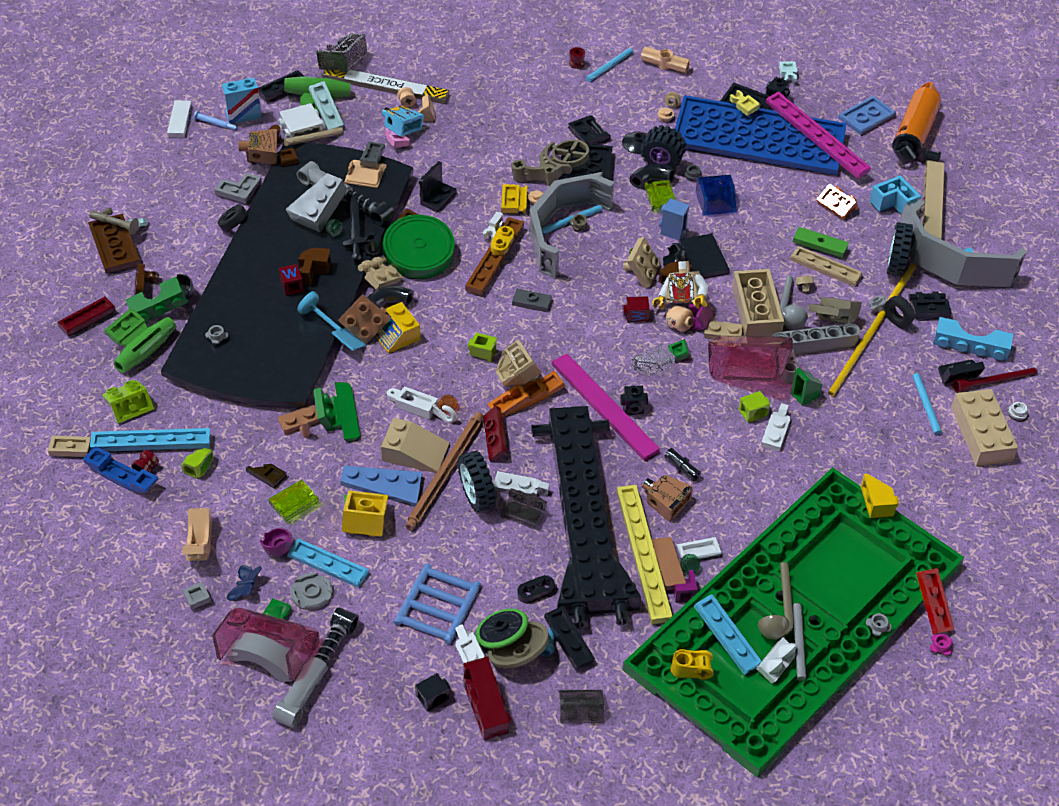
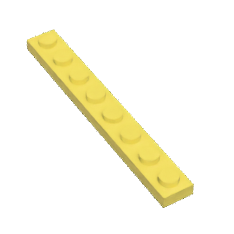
M637 485L617 487L616 492L651 624L667 622L672 617Z

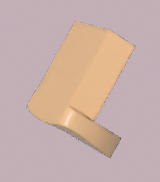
M428 95L423 96V107L418 112L424 114L423 122L435 121L434 106Z

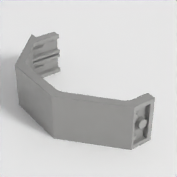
M603 172L554 181L530 209L529 236L540 273L554 279L558 275L559 249L545 243L541 230L558 210L583 204L601 205L603 209L608 211L612 209L615 182L603 178Z
M919 199L910 206L905 204L900 223L913 225L909 257L912 263L956 285L1010 287L1017 279L1027 253L1026 250L1020 248L1014 255L966 252L929 234L920 221L922 213L919 212L925 205L924 201Z

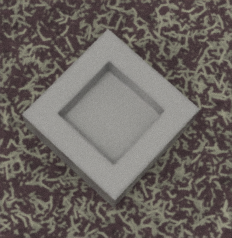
M203 582L183 589V594L191 610L211 602Z

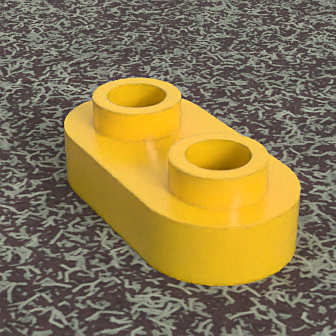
M502 226L497 229L491 241V252L493 254L504 255L508 252L514 240V230L511 227Z

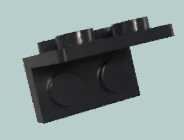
M440 161L431 166L429 171L419 179L420 205L438 213L457 193L456 188L442 182V162Z

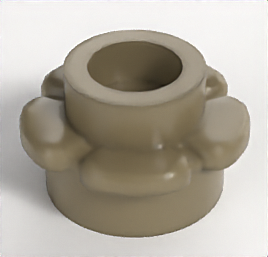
M576 214L570 220V224L575 230H583L587 227V219L582 214Z

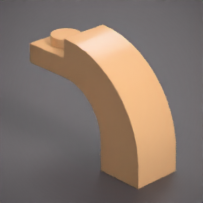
M211 508L188 509L187 543L182 546V554L186 555V561L207 560L209 557L212 532Z

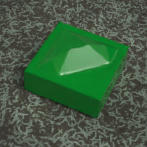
M685 339L668 345L673 363L690 357L688 344Z
M272 598L262 614L263 619L282 626L292 608L291 605Z

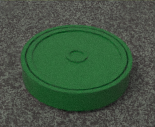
M417 214L400 218L389 226L383 238V253L387 260L386 263L407 278L427 279L437 276L450 266L454 258L455 241L452 231L444 222L432 216Z

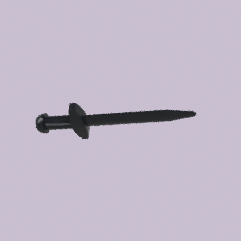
M353 194L350 203L351 239L344 241L343 246L344 248H353L352 261L359 263L362 260L360 247L366 245L365 237H360L359 204L356 195Z

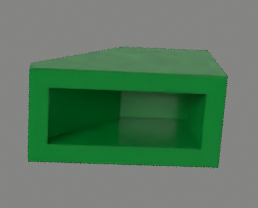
M797 368L795 369L791 395L803 406L820 397L823 385L810 372Z

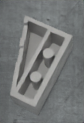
M327 173L292 203L286 211L291 220L321 232L345 195L347 188L342 179Z

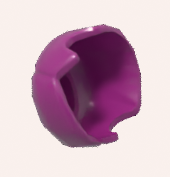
M275 528L268 533L265 532L264 538L260 540V543L267 554L282 556L291 548L293 537L288 530Z

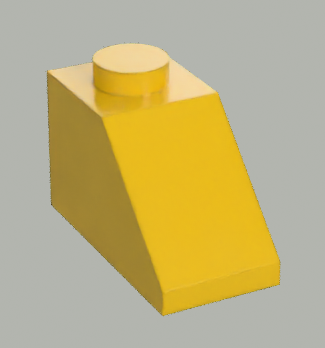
M864 474L861 490L870 518L894 516L895 510L899 506V500L894 495L892 487L869 474Z

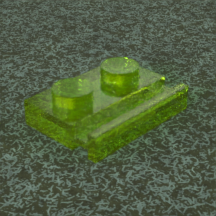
M669 180L652 182V184L645 183L644 188L652 211L658 208L661 210L662 206L667 204L670 198L675 200Z
M302 479L268 499L269 504L284 518L285 522L319 502L318 496H315Z

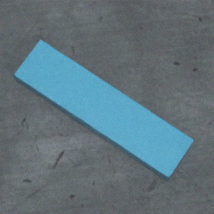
M299 538L287 552L288 557L357 588L360 587L369 574V569Z
M711 594L696 603L694 608L745 676L756 669L762 661L715 597Z

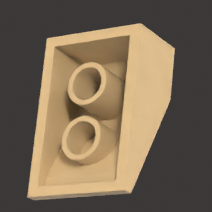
M393 418L381 445L382 461L437 473L443 463L450 442L411 421Z

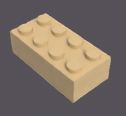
M770 269L734 271L732 290L745 339L772 337L775 333L782 332L784 319Z
M993 390L955 393L951 409L975 465L984 466L1013 462L1018 446Z

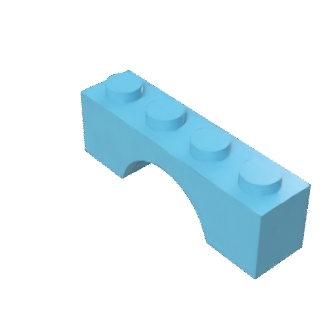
M940 317L933 344L1007 361L1012 346L1013 334L994 330L986 336H974L965 332L960 327L958 321Z

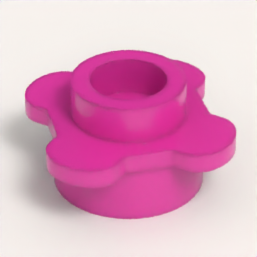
M945 634L933 635L931 638L933 643L930 646V650L933 653L940 652L945 656L950 655L952 639Z

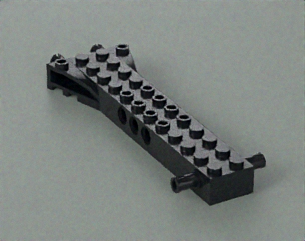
M588 406L549 408L548 424L531 425L532 437L548 435L551 437L569 562L564 575L557 608L565 607L569 616H573L577 629H579L580 622L581 629L587 627L586 615L615 612L616 624L621 626V620L623 619V625H627L630 622L627 611L640 610L641 595L635 583L632 582L623 566L613 555L593 440V432L610 431L609 419L592 421L589 416Z

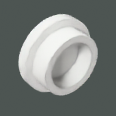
M1015 402L1009 407L1008 413L1014 419L1023 420L1028 415L1027 406L1022 402Z

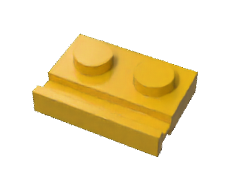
M503 184L501 213L524 212L523 214H526L527 185L520 187V185Z

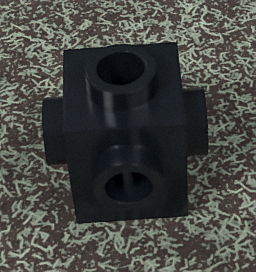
M775 76L772 81L768 82L766 94L772 96L780 92L784 97L788 98L791 91L789 89L790 82Z
M643 385L624 386V393L620 394V404L624 406V412L627 415L644 414L645 405L648 404V394L644 393Z

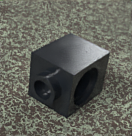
M436 673L415 685V695L428 712L449 700V690L451 688L445 678L442 679Z

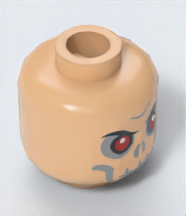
M674 306L666 314L668 326L677 331L685 332L694 324L693 313L687 308Z

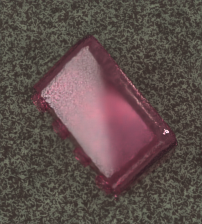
M723 335L709 341L710 375L718 380L776 381L782 376L793 350V337Z

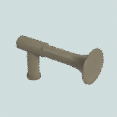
M110 207L100 213L91 211L89 214L91 219L126 228L131 236H134L138 230L139 221L137 218H134L132 221H124L110 217L108 215L113 214V210Z

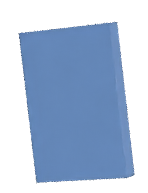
M875 96L838 114V119L843 123H847V126L860 136L896 117V112Z

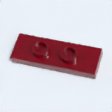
M104 296L57 323L60 329L67 336H70L115 312L116 309Z
M494 406L483 415L488 458L491 462H496L507 453L501 408L498 406Z

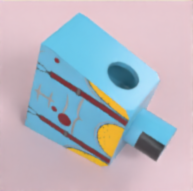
M404 106L392 109L386 107L382 111V116L385 117V127L400 137L422 129L424 114Z

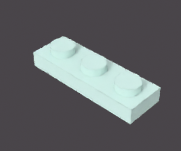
M325 81L309 86V91L326 129L342 128L344 124Z

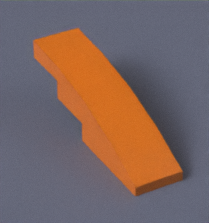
M554 370L540 380L537 378L523 386L520 384L515 385L489 402L488 406L490 409L494 406L500 407L502 417L538 403L566 386Z

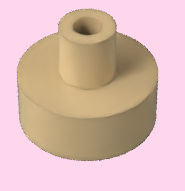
M814 276L797 277L796 285L802 286V292H809V285L814 284Z

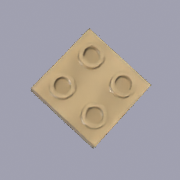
M645 237L638 238L628 259L624 261L623 268L626 272L633 271L641 285L647 288L650 287L661 262Z

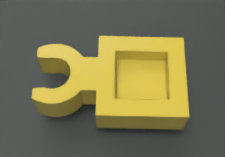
M737 90L736 96L730 95V101L735 103L736 108L747 116L760 107L759 102L749 95L744 97L743 93Z

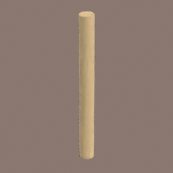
M339 127L284 140V144L289 146L343 133V129Z

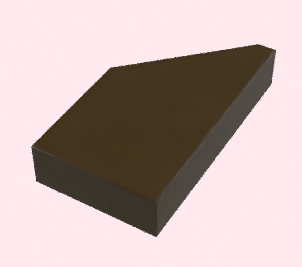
M272 463L263 464L261 467H246L247 473L273 489L287 477L285 471Z

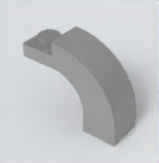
M244 633L241 639L231 644L230 651L226 655L232 662L251 661L264 667L279 682L293 681L303 666V663L287 648L270 638L255 633Z

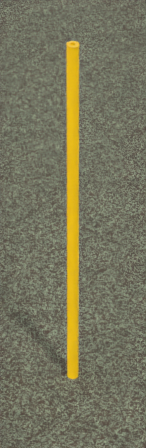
M910 263L887 301L893 296H899L918 265ZM885 309L880 311L829 389L828 395L834 397L886 316Z

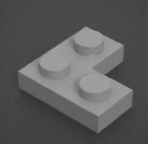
M245 173L239 183L222 179L215 188V195L246 204L262 183V179L249 173Z

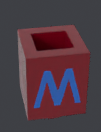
M297 264L280 267V281L285 295L303 292L302 278Z
M648 296L626 297V304L622 305V313L626 315L627 322H649L650 306Z

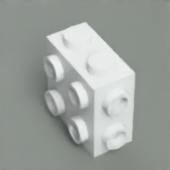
M311 103L280 112L278 123L280 128L284 129L286 139L321 132L325 129L323 119L319 118L317 109H314Z

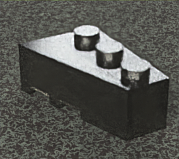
M350 33L337 40V44L334 46L329 44L326 50H317L319 69L348 72L367 53L365 34Z

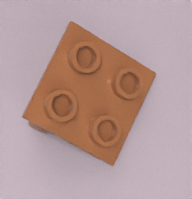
M362 294L338 321L367 344L391 318L386 315V309L383 307L379 309Z

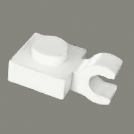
M495 213L489 222V227L483 232V239L491 236L492 241L497 229L505 223L503 221V213Z

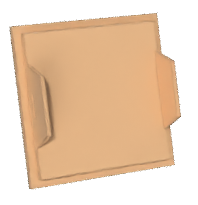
M353 160L349 165L344 183L378 189L386 165L379 163L377 168L361 166L360 160Z

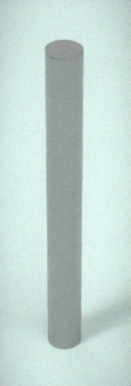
M796 603L793 605L797 679L804 681L806 680L802 608L801 604Z

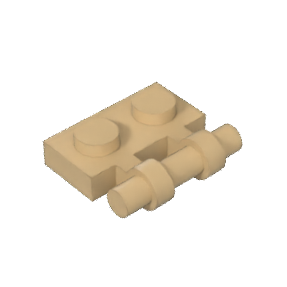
M375 257L372 261L366 260L358 265V270L366 273L365 279L376 290L395 284L403 277L391 265H384L387 262L385 257Z

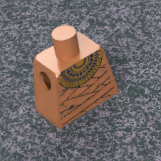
M277 129L251 131L249 133V141H239V151H248L250 161L277 165Z

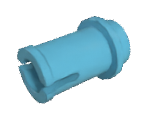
M551 629L548 631L549 642L541 654L543 657H550L555 650L553 646L555 635Z

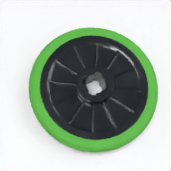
M518 609L499 610L486 617L479 624L475 636L479 644L485 648L505 647L518 640L524 634L528 626V618L523 611Z

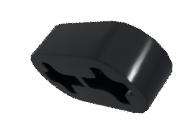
M543 575L520 584L517 589L518 599L523 603H531L551 595L555 588L554 579L548 575ZM545 583V585H549V587L546 588L545 586H542V584Z

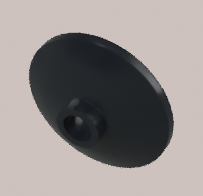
M634 131L626 134L622 139V146L628 152L641 154L640 148L647 133Z

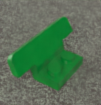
M334 382L337 396L332 397L328 393L325 394L321 387L314 389L317 417L326 431L342 429L346 442L357 441L360 433L351 385L347 382Z

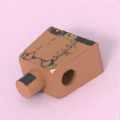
M663 475L657 482L647 478L642 485V488L648 491L647 504L669 522L692 498L693 486L667 475Z

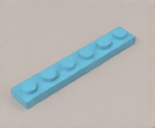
M210 428L92 432L90 450L95 446L105 451L210 448L211 430Z

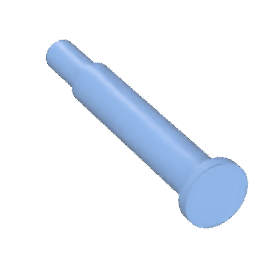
M196 111L194 114L195 121L198 119L223 128L237 130V126L229 124V122L201 114L199 111Z

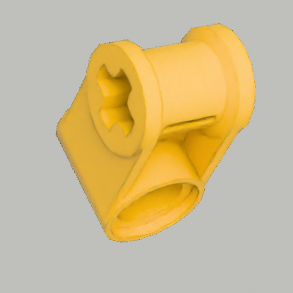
M678 650L673 656L671 672L678 678L709 679L714 675L711 668L713 655L705 650Z

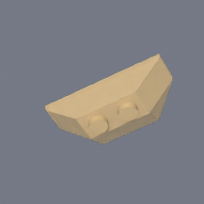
M519 339L503 350V356L499 360L495 371L504 386L532 382L541 373Z

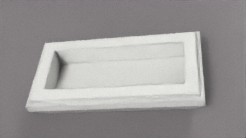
M716 537L677 544L682 562L722 554Z

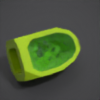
M203 448L188 455L181 464L182 471L196 479L203 476L213 460V451Z

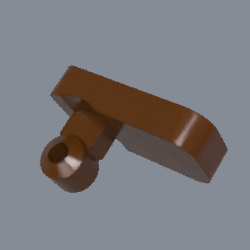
M138 263L134 295L143 292L144 281L158 282L159 273L156 271H144L145 264Z

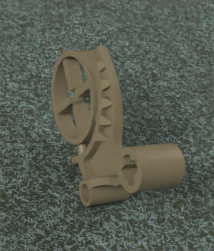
M574 139L562 141L557 145L552 141L540 154V166H526L524 160L513 161L511 163L513 180L520 183L541 180L545 181L547 186L550 187L562 174H570L573 167H578L588 160L590 155L589 147L585 142ZM572 146L571 149H570V150H571V154H573V157H574V158H579V159L574 160V161H570V159H571L570 153H568V150L563 149V148ZM578 147H581L586 153L577 152L576 150ZM552 151V158L549 159L548 156ZM556 154L565 156L563 161L558 159Z

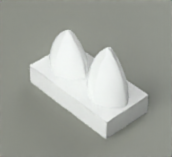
M781 638L756 669L771 684L776 682L796 657V644L789 643L784 638Z

